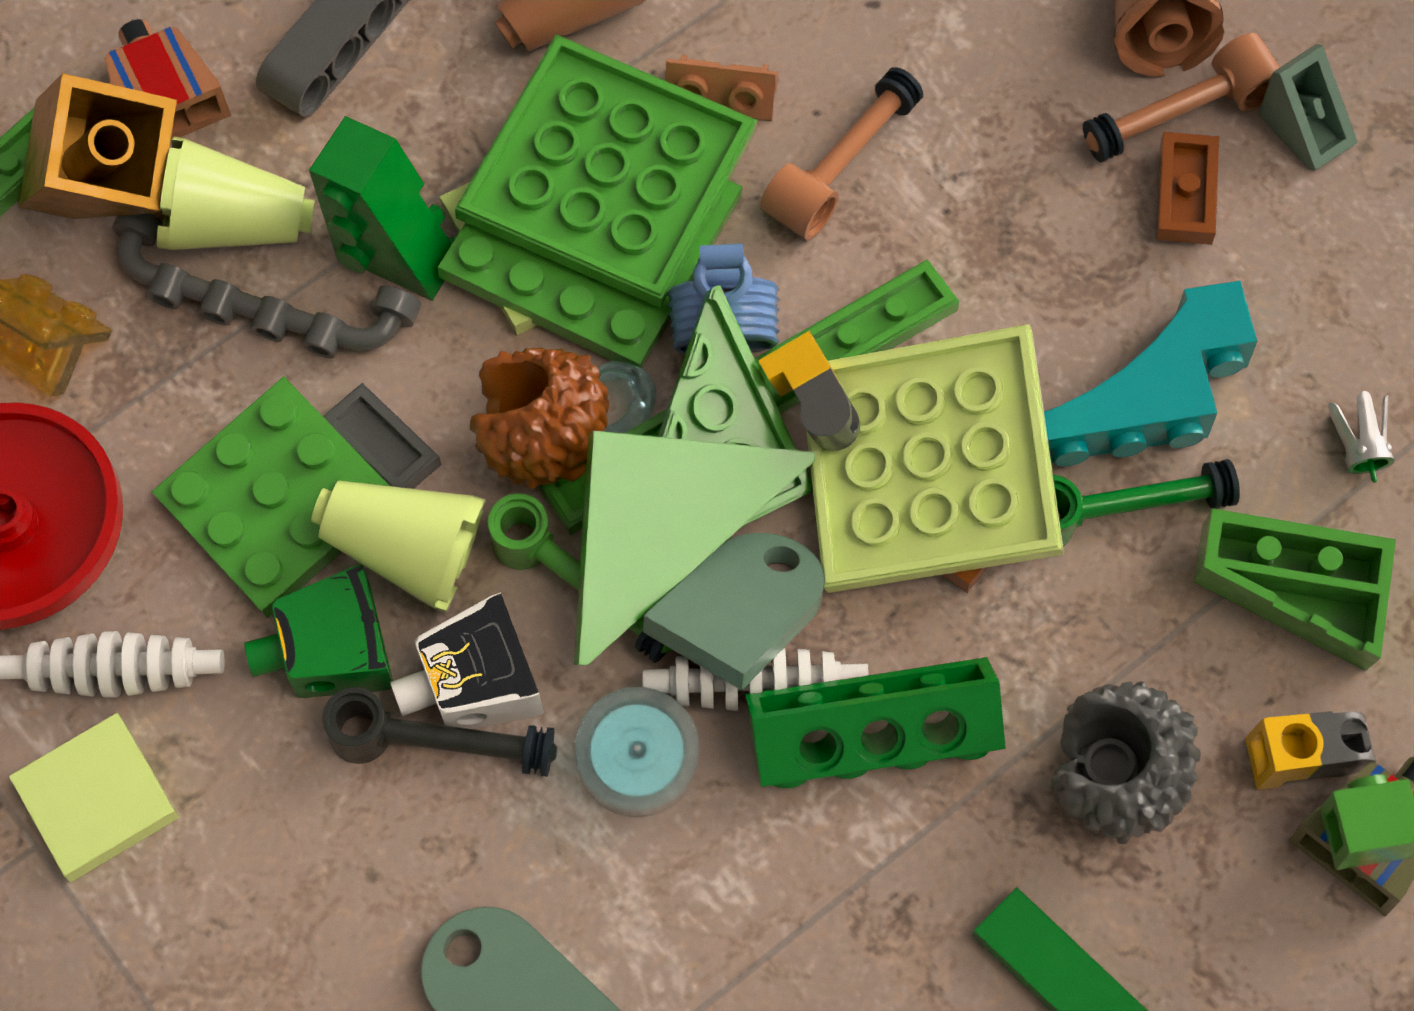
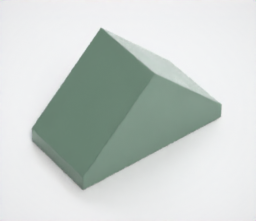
M1315 44L1272 73L1258 115L1308 169L1316 171L1358 143L1323 45Z

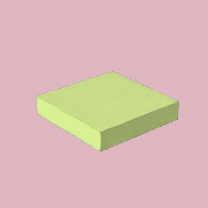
M118 712L9 775L61 872L70 883L180 818Z

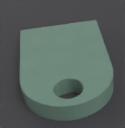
M749 533L726 540L644 615L643 632L738 689L743 690L818 613L824 590L825 577L823 568L819 560L808 548L785 536L771 533ZM785 563L794 569L787 572H779L767 565Z
M478 907L453 916L434 933L423 956L422 983L426 997L434 1011H620L607 996L530 923L519 915L502 908ZM470 935L481 942V953L478 959L468 966L453 965L447 960L446 955L449 944L459 936Z

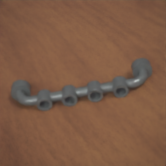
M152 213L117 216L112 226L113 230L120 235L117 249L120 265L128 276L144 285L150 286L147 297L155 303L167 308L178 309L183 297L201 302L198 310L199 314L221 325H230L235 313L253 319L250 329L254 333L275 342L283 340L286 330L306 335L302 344L303 347L321 357L334 358L339 346L359 351L380 348L394 337L400 326L412 327L422 305L419 299L404 290L392 286H380L371 306V311L379 317L378 320L370 327L356 328L346 325L339 318L327 313L316 312L311 314L296 309L289 303L276 297L263 296L261 298L242 292L236 286L222 280L213 279L210 282L191 276L183 269L171 264L161 263L156 265L145 261L141 256V246H154L157 240L158 225L163 226V222Z

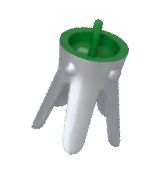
M1367 391L1359 393L1357 405L1360 439H1356L1339 406L1336 403H1328L1331 419L1346 450L1345 463L1347 464L1348 472L1352 474L1370 473L1371 481L1376 483V471L1387 468L1394 463L1391 453L1392 446L1387 442L1388 395L1383 398L1380 436L1371 395Z

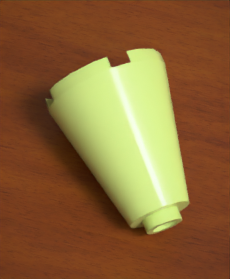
M173 136L172 148H169L162 187L160 209H162V215H165L163 226L158 225L157 248L183 250L297 243L299 232L310 233L315 200L304 198L305 187L188 139Z
M337 481L333 491L325 488L321 490L313 510L311 522L320 525L318 533L320 539L433 609L446 613L458 588L454 586L455 580L459 578L462 569L465 568L486 499L474 495Z

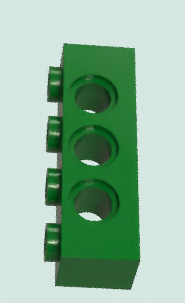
M988 657L745 694L754 762L761 787L773 785L778 788H794L811 779L830 776L852 779L864 775L868 770L888 767L916 769L924 766L928 761L952 757L962 760H974L984 757L990 751L1006 749L1000 682ZM935 712H949L946 718L939 723H924L926 718ZM872 722H888L887 726L877 733L863 732L865 727ZM823 730L828 732L820 741L814 743L802 741L803 737L812 731Z

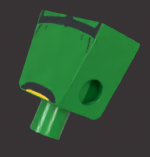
M362 564L350 567L276 599L272 603V609L278 634L244 642L246 658L252 676L256 677L286 669L288 681L296 696L300 698L333 696L340 690L350 687H361L371 692L392 689L390 682L393 681L373 592Z

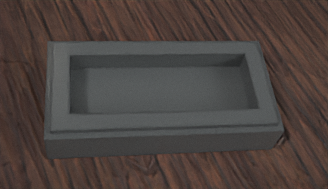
M363 383L357 386L323 416L389 486L414 489L442 465L439 455Z

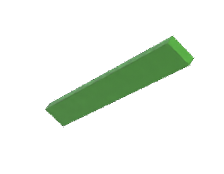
M927 259L754 359L781 414L800 403L794 390L782 397L778 394L758 361L808 331L811 332L827 361L893 349L958 311L959 300ZM667 409L624 434L658 437ZM586 472L574 482L560 479L551 485H540L541 492L570 536L583 529Z

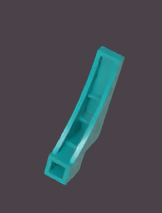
M1241 280L1184 289L1175 317L1156 340L1131 363L1094 389L1058 407L1044 411L1051 463L1055 462L1057 466L1062 467L1073 466L1084 462L1090 456L1112 453L1115 457H1130L1141 453L1147 447L1170 444L1173 448H1186L1198 444L1204 438H1208L1218 412L1207 374L1210 373L1213 377H1226L1248 367L1258 342Z

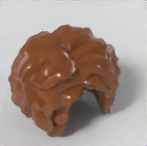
M533 347L525 348L522 352L516 350L512 355L506 351H500L497 357L484 361L479 371V378L482 383V394L488 399L486 414L477 413L472 416L470 430L476 434L475 447L479 453L484 454L488 469L498 473L499 478L506 476L509 478V482L517 486L523 483L526 488L534 489L538 484L551 485L560 479L574 482L586 472L589 433L592 431L604 432L608 425L607 413L610 407L609 400L607 399L609 395L607 387L599 380V369L591 364L590 355L579 356L572 352H566L562 348L547 350L545 348Z

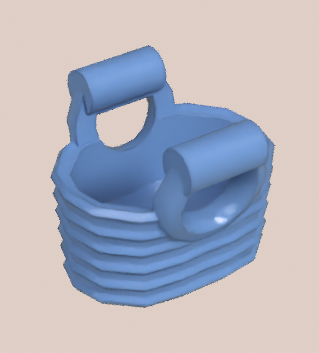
M743 243L700 245V257L693 270V280L672 286L666 294L669 297L667 306L671 310L669 313L672 319L670 327L673 329L671 337L674 340L672 347L678 353L686 354L706 291L720 285L722 290H731L725 292L724 295L751 352L757 353L774 348L779 342L777 338L779 332L777 323L780 321L777 318V312L780 310L777 307V302L780 300L777 297L779 287L773 281L752 276V269L744 256Z

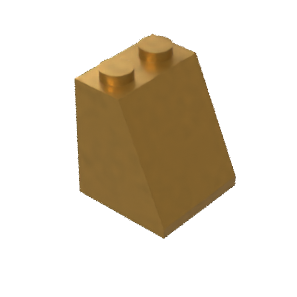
M62 73L35 101L18 208L71 219L159 212L177 100Z

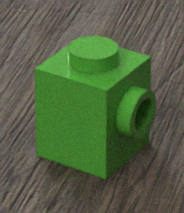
M1385 775L1362 777L1351 781L1348 784V789L1333 791L1320 808L1336 870L1408 859L1414 855V796L1409 779L1387 782Z

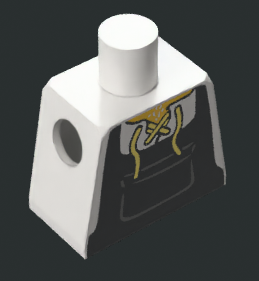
M501 592L486 598L418 636L415 644L424 670L390 682L402 716L437 704L446 726L475 729L544 714L540 694Z

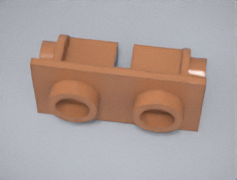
M681 55L680 60H666L665 81L751 118L772 121L774 94L777 92L779 72L769 71V65L763 64L762 68L736 64L724 66L720 65L719 62L688 59V55Z

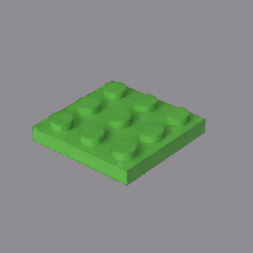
M283 376L151 492L268 618L273 614L272 603L276 599L301 589L341 553L340 550L318 537L320 525L311 522L313 510L321 490L325 488L333 491L337 481L389 485Z

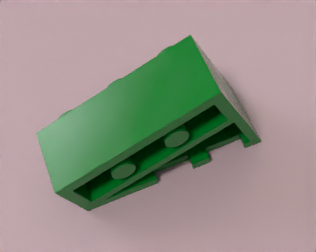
M344 116L309 169L335 256L341 264L354 272L364 273L367 270L433 301L445 280L439 278L438 266L456 238L455 236H446L440 226L446 216L438 205L431 204L429 208L419 194L424 186V182L396 138Z

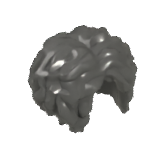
M1143 681L1137 682L1134 685L1133 682H1124L1120 686L1107 684L1093 689L1092 692L1089 691L1084 695L1078 696L1075 702L1067 707L1069 713L1064 718L1063 733L1060 741L1062 750L1070 761L1061 764L1054 771L1053 777H1051L1053 788L1057 791L1055 801L1065 809L1066 817L1082 820L1083 827L1090 830L1091 833L1096 835L1101 832L1104 837L1116 838L1118 844H1126L1132 836L1140 837L1144 833L1148 834L1151 831L1162 832L1173 822L1174 815H1178L1183 807L1188 804L1192 798L1191 788L1198 778L1194 769L1196 762L1200 761L1201 752L1193 744L1194 738L1198 733V728L1193 723L1194 715L1182 711V707L1175 700H1168L1166 692L1152 687L1148 688Z

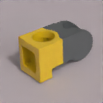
M810 331L758 360L767 378L781 397L794 390L801 403L800 419L802 425L819 447L827 451H839L847 448L856 440L860 432L858 413Z
M1333 711L1267 717L1263 718L1245 737L1257 790L1281 787L1285 782L1352 775L1359 773L1369 763H1376L1365 715L1360 712L1333 713Z

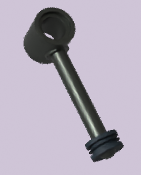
M361 687L345 688L335 693L328 700L323 711V725L334 751L343 760L354 764L368 763L377 759L384 753L389 743L522 761L523 774H530L531 769H534V775H536L537 769H539L540 775L544 777L548 776L550 765L557 757L558 747L554 743V728L548 727L546 733H543L542 727L539 732H536V725H529L525 737L391 718V712L384 710L382 702L373 692ZM367 716L373 720L370 728L361 735L349 736L342 733L344 724L352 717Z

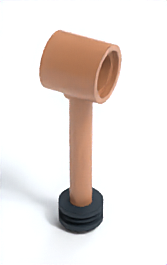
M1247 33L1241 35L1223 46L1214 56L1211 64L1217 75L1117 120H1114L1108 113H1103L1098 118L1094 117L1093 120L1085 121L1083 123V134L1086 144L1094 158L1102 163L1109 158H1113V156L1123 153L1124 140L1226 95L1228 98H1233L1241 111L1258 109L1262 105L1272 73L1280 68V65L1259 34Z
M890 68L875 85L878 99L812 171H804L793 163L783 166L768 184L760 202V209L805 240L813 239L827 224L838 203L839 194L829 188V185L894 113L898 115L909 114L913 107L923 98V89L917 79L902 68Z

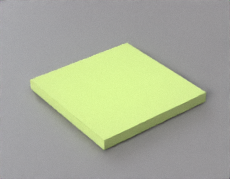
M1030 324L828 361L860 419V432L856 440L847 448L839 451H827L819 447L807 432L809 452H815V461L810 465L820 559L825 577L824 589L828 593L1064 555L1033 332Z

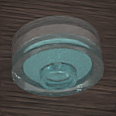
M629 687L616 690L598 700L587 711L579 725L575 740L577 771L587 793L603 808L627 817H647L661 813L672 807L685 795L695 777L699 757V740L695 725L683 706L661 691L645 687Z

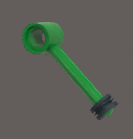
M1229 459L1221 460L1220 462L1215 461L1214 463H1204L1201 469V476L1085 496L1081 495L1079 489L1070 480L1062 476L1053 475L1058 513L1062 517L1059 521L1063 547L1072 538L1075 528L1082 526L1083 520L1201 499H1205L1211 509H1218L1221 506H1236L1240 498L1239 479L1236 469Z

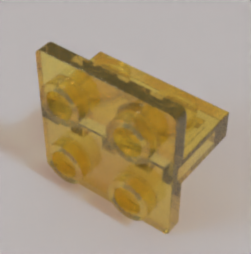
M21 274L19 278L0 279V365L51 397L65 394L84 345L108 341L112 329L96 320L97 314L91 308L78 302L66 301L52 292V285L40 277Z

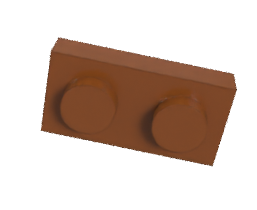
M1163 132L1159 155L1155 240L1212 245L1216 234L1219 136Z

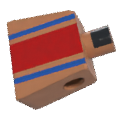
M142 19L129 21L120 28L118 36L123 47L109 52L105 57L110 83L124 88L176 99L170 141H172L173 136L182 137L231 116L217 78L178 28L169 27L153 34L149 23Z

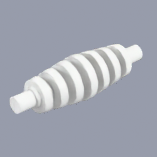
M104 631L100 635L99 642L96 636L91 633L79 635L75 646L70 637L55 639L51 650L46 641L30 643L24 655H0V680L24 679L28 682L29 688L32 691L46 692L51 681L54 692L60 694H71L75 684L79 695L91 697L97 694L99 685L101 695L104 698H118L122 692V680L128 696L144 692L146 677L152 692L167 690L170 675L173 677L176 688L189 687L192 684L193 677H196L197 674L223 673L225 658L222 649L197 650L196 647H193L190 638L176 637L173 642L172 651H170L166 636L151 635L146 647L144 636L140 633L128 632L122 642L119 632Z
M784 648L774 657L773 666H766L743 690H740L701 666L700 668H689L688 658L676 656V666H670V669L643 670V694L671 693V696H677V705L689 706V693L701 692V707L714 709V692H725L726 710L738 711V691H750V694L760 693L762 691L869 675L868 664H841L840 661H835L834 652L821 651V665H811L810 650L797 649V666H786V652Z

